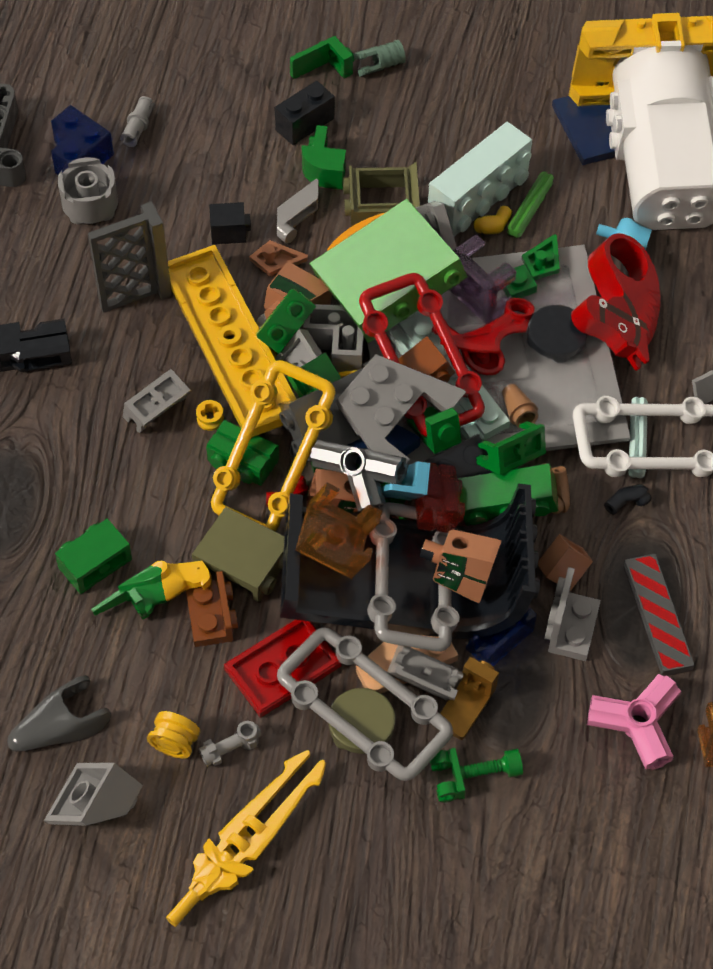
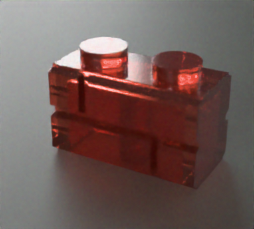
M430 463L427 495L415 499L417 526L419 529L429 531L437 529V532L449 533L450 530L456 529L459 521H463L465 503L460 502L462 480L457 479L454 466L444 464L437 466L436 463Z

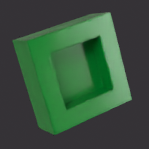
M525 264L498 274V282L508 299L524 298L537 293L538 285Z

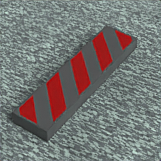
M656 554L625 559L624 568L661 675L666 676L692 671L695 665Z

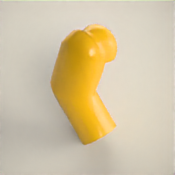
M500 206L496 215L477 218L474 222L475 231L483 234L501 233L512 215V210L508 206Z

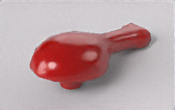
M447 324L452 336L460 335V333ZM433 326L431 328L432 333L438 335L435 327ZM460 350L466 364L479 374L487 376L496 375L504 368L505 358L502 351L500 353H480Z

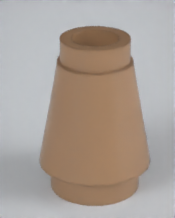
M507 385L502 390V396L510 422L520 428L519 425L526 421L535 423L538 419V407L518 385Z

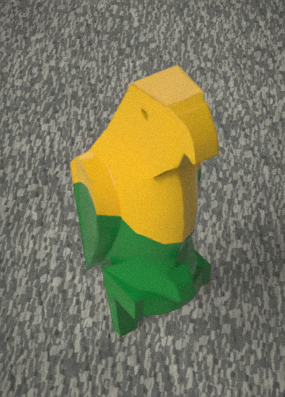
M157 561L120 584L118 591L91 610L94 616L125 601L132 602L141 619L144 620L149 617V614L153 612L156 605L174 599L185 590L202 587L205 590L210 586L212 577L203 561L178 564Z

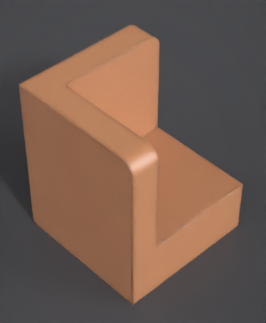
M559 534L538 561V566L546 578L555 583H558L559 577L566 578L568 567L574 568L570 590H572L593 561L584 548Z

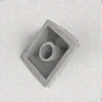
M77 763L44 821L54 825L87 826L127 815L135 806L138 799L137 795L143 785L116 763Z

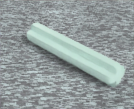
M634 397L631 400V404H648V401L644 397ZM630 416L631 438L629 441V457H646L647 416ZM629 469L628 474L632 478H643L646 469Z

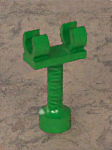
M451 748L448 751L440 750L430 761L432 771H442L451 767L454 781L442 782L436 785L439 802H450L457 798L465 799L463 780L465 778L468 779V777L484 776L485 774L488 775V773L495 774L498 771L499 773L501 771L506 772L509 778L523 775L522 760L518 748L504 751V756L500 760H490L487 763L486 761L480 762L477 765L476 763L474 765L468 764L467 766L464 765V767L459 765L456 748Z

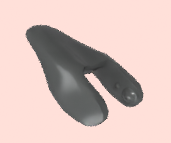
M79 676L59 687L42 700L11 731L7 744L12 751L19 752L87 739L97 734L107 725L111 718V712L108 708H103L83 718H78L70 713L63 700L87 689L91 682L88 676Z

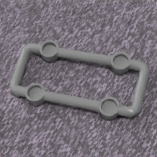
M387 502L378 508L377 519L374 520L369 532L372 543L376 545L375 595L370 600L367 612L370 620L375 623V634L380 640L390 644L431 651H444L451 645L452 632L455 630L460 617L458 612L452 607L451 590L438 584V607L431 617L432 628L439 634V638L388 629V621L392 618L396 609L395 601L388 596L389 544L393 542L397 533V527L390 520V515L437 523L438 530L435 532L432 541L444 545L447 535L451 530L450 519L446 514L437 510Z
M319 628L281 664L277 671L279 683L291 693L292 703L296 708L300 710H313L367 754V762L371 769L378 772L388 771L399 780L409 781L414 779L453 736L452 725L445 717L438 713L436 700L429 695L417 696L363 654L361 642L354 636L342 637L330 628ZM323 641H327L336 648V657L339 662L345 665L356 664L411 708V716L416 723L421 725L431 723L440 731L407 767L402 766L394 759V750L390 744L383 741L374 743L320 700L314 683L307 680L298 682L290 675Z

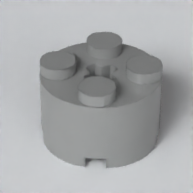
M85 157L71 161L63 173L61 170L58 175L63 211L72 223L91 224L108 221L114 217V211L118 205V193L115 174L109 165L107 167L101 164L99 159Z

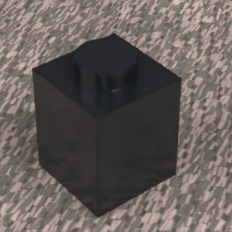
M244 202L209 204L212 245L246 243V231H251L250 213L244 214Z

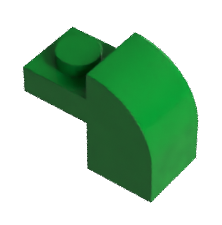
M317 125L315 136H310L309 145H302L301 148L303 174L310 182L317 178L318 186L343 190V177H345L346 150L327 148L328 126Z

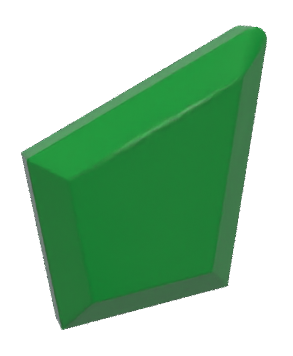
M556 234L522 255L521 259L534 280L560 272Z

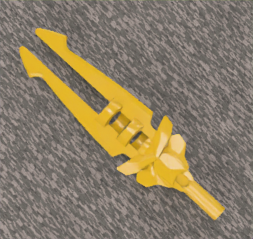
M307 750L284 761L285 769L283 773L263 789L218 833L221 839L220 843L215 846L210 838L207 839L203 846L205 853L197 854L193 861L195 873L189 887V892L166 916L170 924L176 927L199 900L202 901L220 890L233 889L239 884L238 878L246 877L254 871L253 867L243 863L247 860H257L296 808L306 791L312 786L320 785L326 767L325 760H320L263 824L256 817L307 761L311 754ZM248 826L255 831L253 836L247 831ZM232 844L239 849L237 854L231 849Z

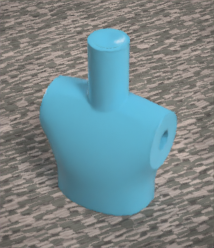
M623 218L620 220L617 228L599 224L596 235L608 238L616 233L626 234L637 240L646 250L652 229L645 228L630 218Z

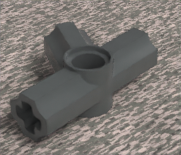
M317 440L316 444L312 447L310 455L312 466L347 474L358 512L374 510L386 504L380 481L401 485L404 478H406L408 470L406 458L324 440ZM360 455L362 459V464L358 469L356 466L357 457Z

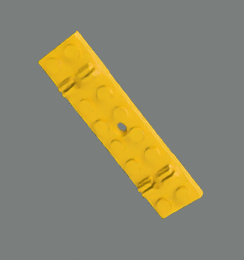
M212 245L168 261L170 284L191 330L240 428H242L253 403L250 395L251 386L256 381L263 380L267 368L276 360L269 346L257 338L256 333L259 327L216 245ZM230 335L235 336V337L232 338V339H226V338H225V337L230 336ZM283 373L278 374L274 383L278 391L277 398L272 404L265 405L252 437L283 426L279 415L282 412L279 404L285 401L296 400Z

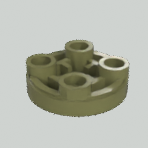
M368 688L348 690L338 696L330 707L374 743L378 741L387 743L393 735L395 728L394 709L389 700L375 690ZM328 723L330 734L338 748L353 753L365 754V752Z

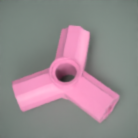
M658 674L641 695L631 702L592 695L587 725L625 732L627 736L632 738L645 769L655 770L671 762L674 756L657 721L680 696L681 690L676 685V682L667 675L662 676ZM639 715L646 722H638L632 716Z

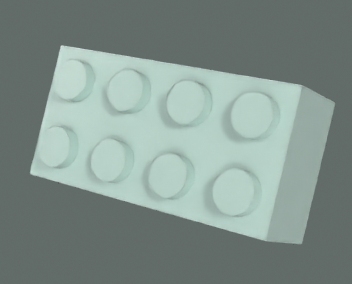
M508 121L429 183L428 203L433 201L444 203L453 236H456L459 232L466 231L471 222L479 216H484L492 205L498 200H504L514 187L522 185L529 176L528 168L532 155V139Z

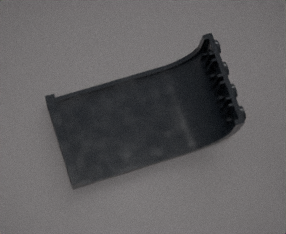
M518 483L509 506L497 517L476 525L451 526V530L454 529L501 540L480 603L474 602L451 590V604L460 617L455 630L452 632L453 639L479 638L504 631L521 620L528 610L532 599L538 597L540 580L535 578V571L538 566L539 554L538 551H534L537 525L533 524L532 519L536 511V499L531 497V485ZM290 493L285 511L280 618L374 629L375 623L370 620L367 608L371 598L375 595L376 545L372 543L369 532L377 516L303 507V495ZM390 518L397 527V533L393 542L389 544L388 596L395 601L396 609L392 618L388 621V629L410 634L439 636L431 625V617L438 607V583L433 580L437 564L419 558L425 539L432 541L435 532L438 530V524Z

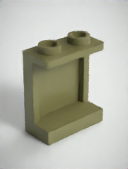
M225 507L192 553V561H203L206 567L214 572L223 571V577L250 590L253 593V600L260 602L265 594L269 595L273 591L277 582L276 577L282 570L284 536Z

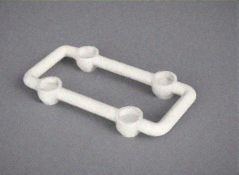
M602 396L596 403H582L573 410L572 417L580 459L590 469H604L606 474L611 477H620L628 469L691 470L697 477H708L713 473V453L708 450H699L694 457H629L626 452L615 449L610 451L606 457H594L585 415H594L598 422L610 423L616 416H680L684 423L694 424L699 422L703 416H713V404H704L697 397H688L682 404L618 403L611 396Z

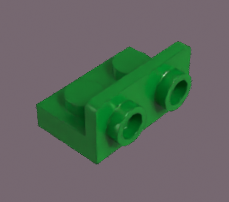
M291 289L257 331V338L279 354L313 312L316 305L301 292Z

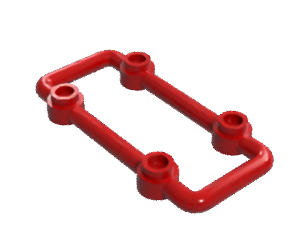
M408 273L363 291L359 297V304L365 316L362 323L363 331L369 337L376 339L384 358L400 364L385 332L388 327V319L383 312L375 310L371 300L415 285L420 296L417 301V308L422 315L430 317L458 376L455 386L466 391L463 397L468 398L473 407L468 411L458 414L460 427L481 418L485 410L484 402L479 393L482 381L477 373L468 370L441 314L442 296L437 291L430 290L424 277L418 273ZM420 396L404 416L412 419L418 431L427 437L426 417L424 415L427 402L423 396Z

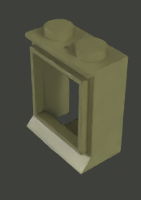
M417 162L409 167L352 168V166H349V177H343L344 194H349V199H344L345 216H350L351 227L369 217L385 213L399 204H361L360 188L405 187L406 199L414 207L420 206Z

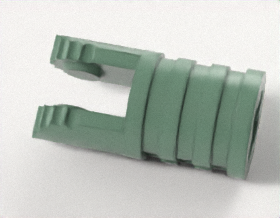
M398 39L379 47L375 46L353 53L355 60H362L372 56L374 65L358 69L359 77L384 70V68L403 64L406 61L403 45Z

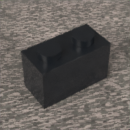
M316 80L274 107L275 130L290 144L295 145L315 132L317 125L324 126L335 119V96Z

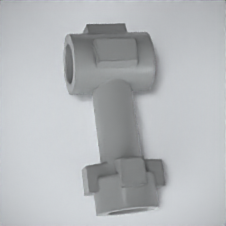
M243 721L239 723L236 734L216 744L211 739L203 742V746L198 748L203 762L206 766L211 764L216 766L222 763L220 756L240 746L246 750L254 749L258 745L261 730L254 722Z

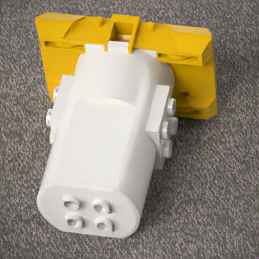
M680 13L653 14L652 18L586 21L582 27L579 45L577 46L568 96L571 97L577 106L610 105V109L606 110V124L611 126L612 130L609 134L610 149L615 150L616 160H625L634 221L652 230L705 228L712 225L713 16L680 17Z

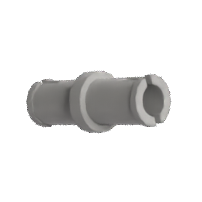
M146 96L140 97L134 111L128 115L127 125L120 136V140H124L122 142L128 147L136 146L142 131L147 129L149 125L148 119L155 108V103H152L153 100Z

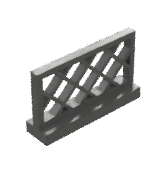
M152 201L140 205L141 214L87 233L99 304L103 313L158 293L161 300L172 297L164 224ZM140 226L134 235L127 234L131 229ZM111 237L105 246L97 244V241ZM120 241L127 242L120 250L115 249ZM136 245L142 246L136 254L130 253ZM108 255L114 256L108 264L102 263ZM124 259L129 261L124 268L117 267ZM138 264L144 265L139 272L133 271ZM110 274L117 275L111 282L105 281ZM126 278L132 279L126 286L120 285ZM141 282L148 283L147 286L135 289ZM113 292L119 293L117 297L107 300Z

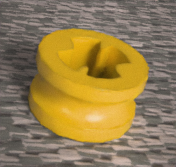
M206 400L198 405L196 416L199 427L207 431L218 429L224 421L221 404L214 400ZM213 412L214 418L207 419L206 413Z

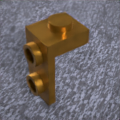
M469 657L463 667V678L456 688L458 692L455 699L448 700L440 713L451 723L453 736L460 740L466 737L496 691L499 672L495 671L494 667L486 661H478Z

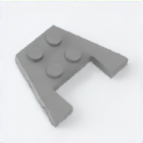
M375 354L339 396L336 404L357 436L360 435L368 449L406 458V463H408L410 459L385 439L420 396H423L442 412L449 408H454L466 391Z

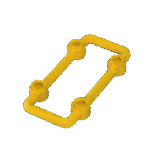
M283 360L271 363L266 370L263 380H258L251 386L250 395L253 403L226 466L219 467L214 472L213 482L216 489L211 499V508L219 516L223 509L228 507L223 504L227 492L236 489L240 484L241 477L237 469L265 405L272 404L277 398L278 391L274 383L279 373H283L322 391L323 394L319 404L310 407L306 412L305 419L309 427L280 492L272 494L268 500V509L271 514L267 523L264 524L234 510L275 532L282 518L285 517L290 493H293L320 431L326 430L332 424L333 414L330 407L335 398V388L330 381Z

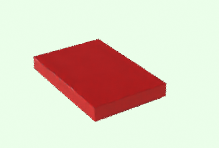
M294 620L223 664L226 673L260 718L291 699V693L279 683L277 671L281 664L317 630L310 621ZM323 641L290 675L298 682L307 680L315 684L342 667V663L339 662L335 652L328 643Z

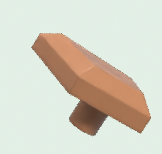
M269 240L250 255L249 260L268 276L277 274L288 261L296 266L307 262L308 255Z

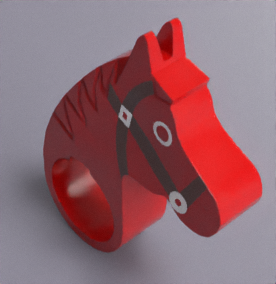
M616 233L609 236L588 258L589 273L601 297L597 295L589 296L572 311L571 319L574 326L580 332L604 341L614 351L615 356L627 358L632 367L638 371L641 368V361L646 364L650 359L648 345L654 336L658 322L660 286L656 269L645 248L631 236ZM611 255L625 266L630 277L623 274L616 267Z

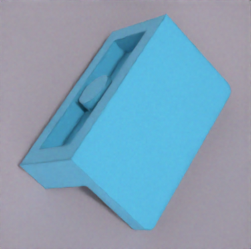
M418 461L408 465L406 478H404L401 485L387 484L381 487L384 497L410 501L427 495L430 463Z

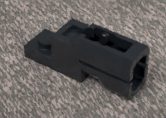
M65 318L40 322L35 329L21 331L19 322L0 325V372L10 370L27 372L72 364Z

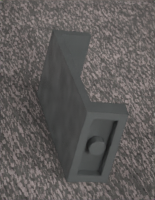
M362 369L332 382L335 388V398L330 407L333 421L329 428L320 431L317 440L348 445L361 438L360 435L357 436L337 406L336 401ZM318 389L294 401H285L279 404L282 411L279 413L280 419L284 427L290 430L293 437L292 447L295 454H297L309 427L305 419L306 412L310 407L318 405L323 392Z

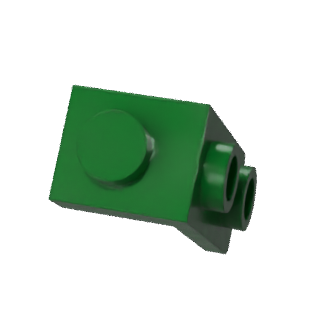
M333 36L290 57V75L293 79H296L329 62L345 79L353 75L354 55L350 48L345 47L336 36Z
M434 407L426 408L424 415L426 417L427 437L418 431L412 419L407 418L409 426L434 454L462 443L459 415L453 407L440 413Z

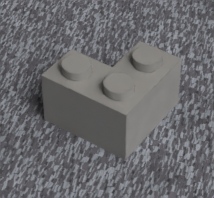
M315 304L316 308L304 322L303 329L309 331L320 350H332V364L337 372L362 369L364 336L360 328L341 305Z

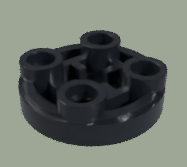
M549 305L539 309L532 315L528 324L527 343L540 355L553 359L556 363L563 364L584 348L588 334L580 332L574 326L571 319V313L574 309L564 305Z

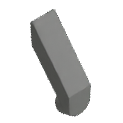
M317 178L277 208V237L286 244L291 243L297 235V230L294 227L318 210L319 188Z

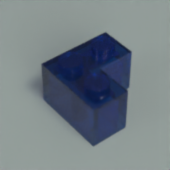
M72 105L68 106L51 120L54 141L57 144L51 150L54 170L57 175H59L61 170L63 173L68 168V164L73 160L91 157L99 159L101 164H104L114 155L111 132Z

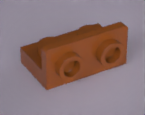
M223 571L216 572L217 580L211 581L210 586L205 590L202 587L186 590L195 647L232 642V629L238 628L235 609L229 610L228 601L233 600L231 582H224Z

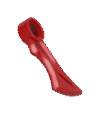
M511 298L506 302L504 313L499 318L476 330L452 337L460 350L500 353V342L503 338L514 333H526L535 308L526 299Z

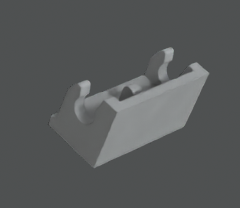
M170 369L124 403L123 418L127 422L133 419L137 425L136 430L140 433L149 423L177 402H182L186 399L191 390Z
M398 645L387 671L391 676L444 700L455 699L458 692L455 689V685L458 679L463 678V672L459 671V669L411 647Z

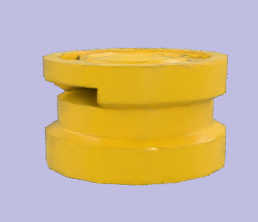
M168 711L159 712L154 720V731L148 733L147 742L156 750L168 756L180 759L190 757L192 742L198 739L200 728L193 721L182 715Z

